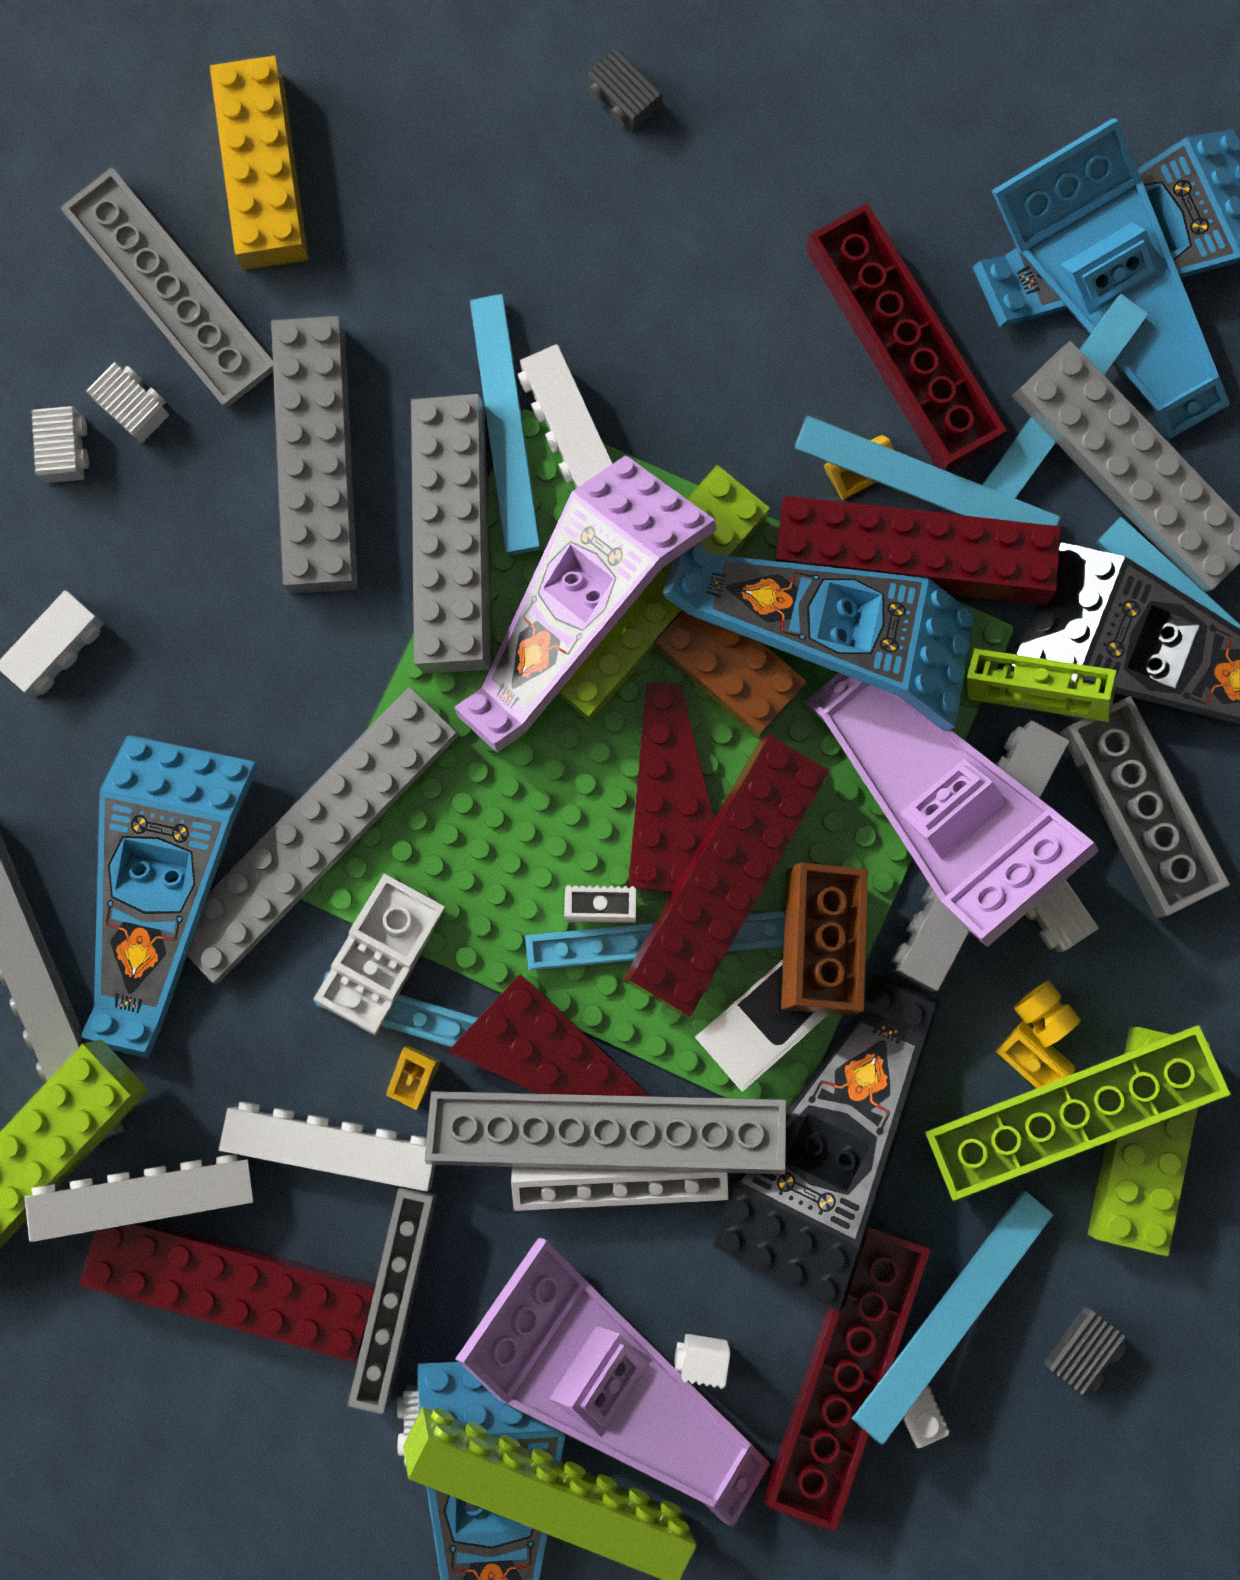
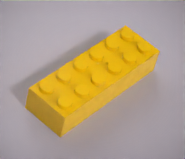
M276 56L210 65L234 251L243 270L309 260L284 79Z

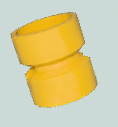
M1050 980L1037 986L1013 1007L1025 1024L1032 1023L1034 1025L1032 1032L1044 1047L1059 1041L1081 1021L1069 1004H1061L1062 995Z

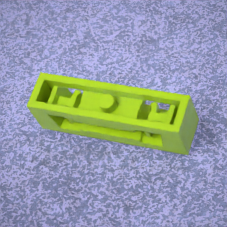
M974 648L967 674L968 699L1109 722L1116 689V670ZM994 662L1014 664V672L1011 671L1010 665L1005 664L1003 670L996 669ZM1073 674L1082 675L1077 677V682L1071 679ZM1083 676L1095 677V684L1083 683Z

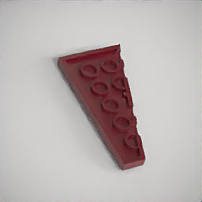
M647 682L628 888L634 886L635 889L673 892L714 819L682 687L680 684Z
M521 973L447 1051L538 1094L651 1097Z

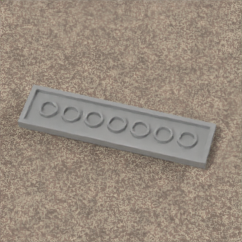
M112 167L60 207L67 218L225 409L273 372V360Z

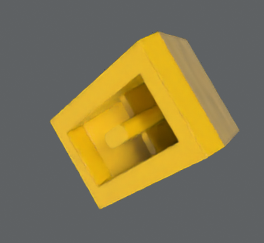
M412 1046L404 1047L386 1096L417 1111L441 1061Z

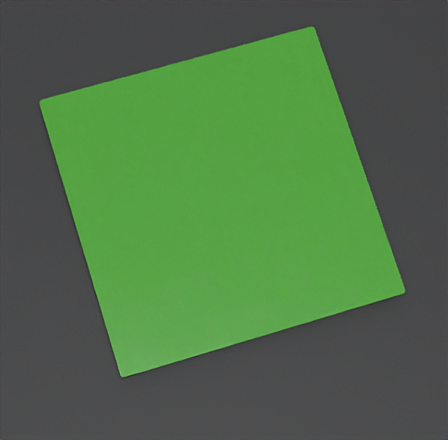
M526 409L522 410L521 414L541 550L511 556L506 554L493 467L488 477L491 666L572 491L575 490L573 482L566 483L558 464L562 463L563 460L559 452L552 453L545 437L549 430L545 421L539 423L534 412ZM603 443L612 464L626 455L686 499L698 487V485ZM768 517L735 557L775 561L779 521ZM959 602L975 615L956 725L950 729L965 741L982 701L968 699L967 674L974 648L1004 653L1013 634V627L1009 623ZM413 633L369 727L410 687L459 736L319 879L301 900L354 924L383 874H386L445 906L421 956L500 993L521 973L580 1030L725 1098L786 1100L787 1110L820 1066L842 1015L828 1014L743 1092L695 1038L698 1033L783 959L784 947L727 952L691 1017L680 1015L623 981L622 979L633 961L528 970L525 935L655 923L672 892L636 889V923L566 922L564 920L565 887L568 884L572 888L575 885L578 888L582 885L585 888L589 885L592 888L598 885L600 889L604 885L607 889L611 885L614 889L618 885L621 889L626 885L628 888L646 683L680 684L682 687L713 819L718 814L759 740L768 735L775 737L829 770L749 914L785 911L786 870L800 862L867 869L866 963L913 857L828 725L814 714L805 703L806 700L839 672L764 644L807 682L803 690L760 738L757 739L654 649L591 722L587 721L568 703L556 695L522 736L497 753L457 716L454 708L482 688L490 670L424 674L414 664ZM994 662L995 667H996V669H997L999 663H998V662Z

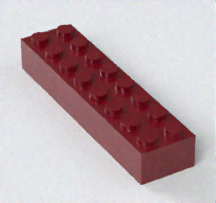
M868 202L809 234L806 253L935 466L949 472L999 444L1007 432L1005 426Z
M783 495L775 561L930 578L949 595L1047 606L1056 592L1060 526Z
M771 735L759 740L622 979L623 981L680 1015L691 1017L829 770Z
M146 1221L95 1230L79 1285L356 1362L360 1355L376 1283L160 1223Z
M870 1225L845 1307L840 1311L829 1306L827 1308L764 1493L767 1507L828 1530L837 1531L869 1436L864 1429L852 1420V1417L893 1364L931 1251L925 1244Z

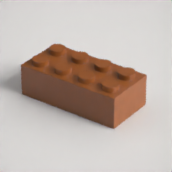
M682 611L655 641V649L757 739L760 738L803 690L807 682L763 643L689 615L685 611Z
M800 862L786 870L781 1010L847 1016L864 1011L867 869Z

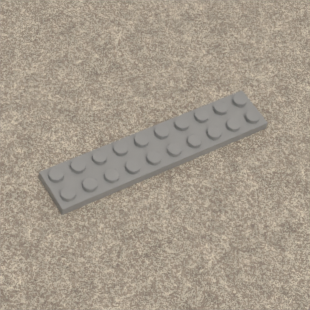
M408 687L209 892L187 954L192 962L212 983L219 984L450 746L459 734L413 689Z
M431 1091L424 1161L427 1165L785 1174L786 1100Z

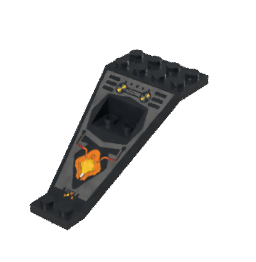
M1061 542L1058 553L1056 592L1047 606L1036 605L1017 655L1116 670L1115 697L1126 699L1131 696L1135 702L1240 728V629L1126 556ZM1167 632H1175L1172 638L1164 639ZM1162 663V667L1159 670H1152L1154 664ZM1073 674L1071 679L1077 682V677L1082 675ZM1083 676V683L1095 684V677Z
M876 974L872 976L864 1001V1011L858 1013L786 1110L785 1174L740 1173L729 1191L714 1247L837 1311L845 1307L940 1000L882 975ZM813 1139L820 1143V1148L814 1145ZM844 1154H848L851 1157L852 1163L845 1160Z

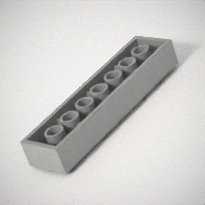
M339 316L271 320L283 586L290 594L358 590L345 329Z
M1071 340L1057 351L1012 395L1016 402L1163 555L1203 591L1213 590L1240 564V517Z
M478 394L411 399L414 664L424 674L490 670L488 468L485 406Z
M1031 720L1024 727L1018 726L1015 732L1012 731L1002 747L1007 753L1004 757H1001L999 762L996 761L994 764L1040 798L1070 740ZM929 885L922 898V901L926 903L923 911L913 915L906 928V932L910 933V936L906 943L898 944L889 962L894 964L890 971L891 973L926 992H934L939 990L969 930L945 908L932 886Z

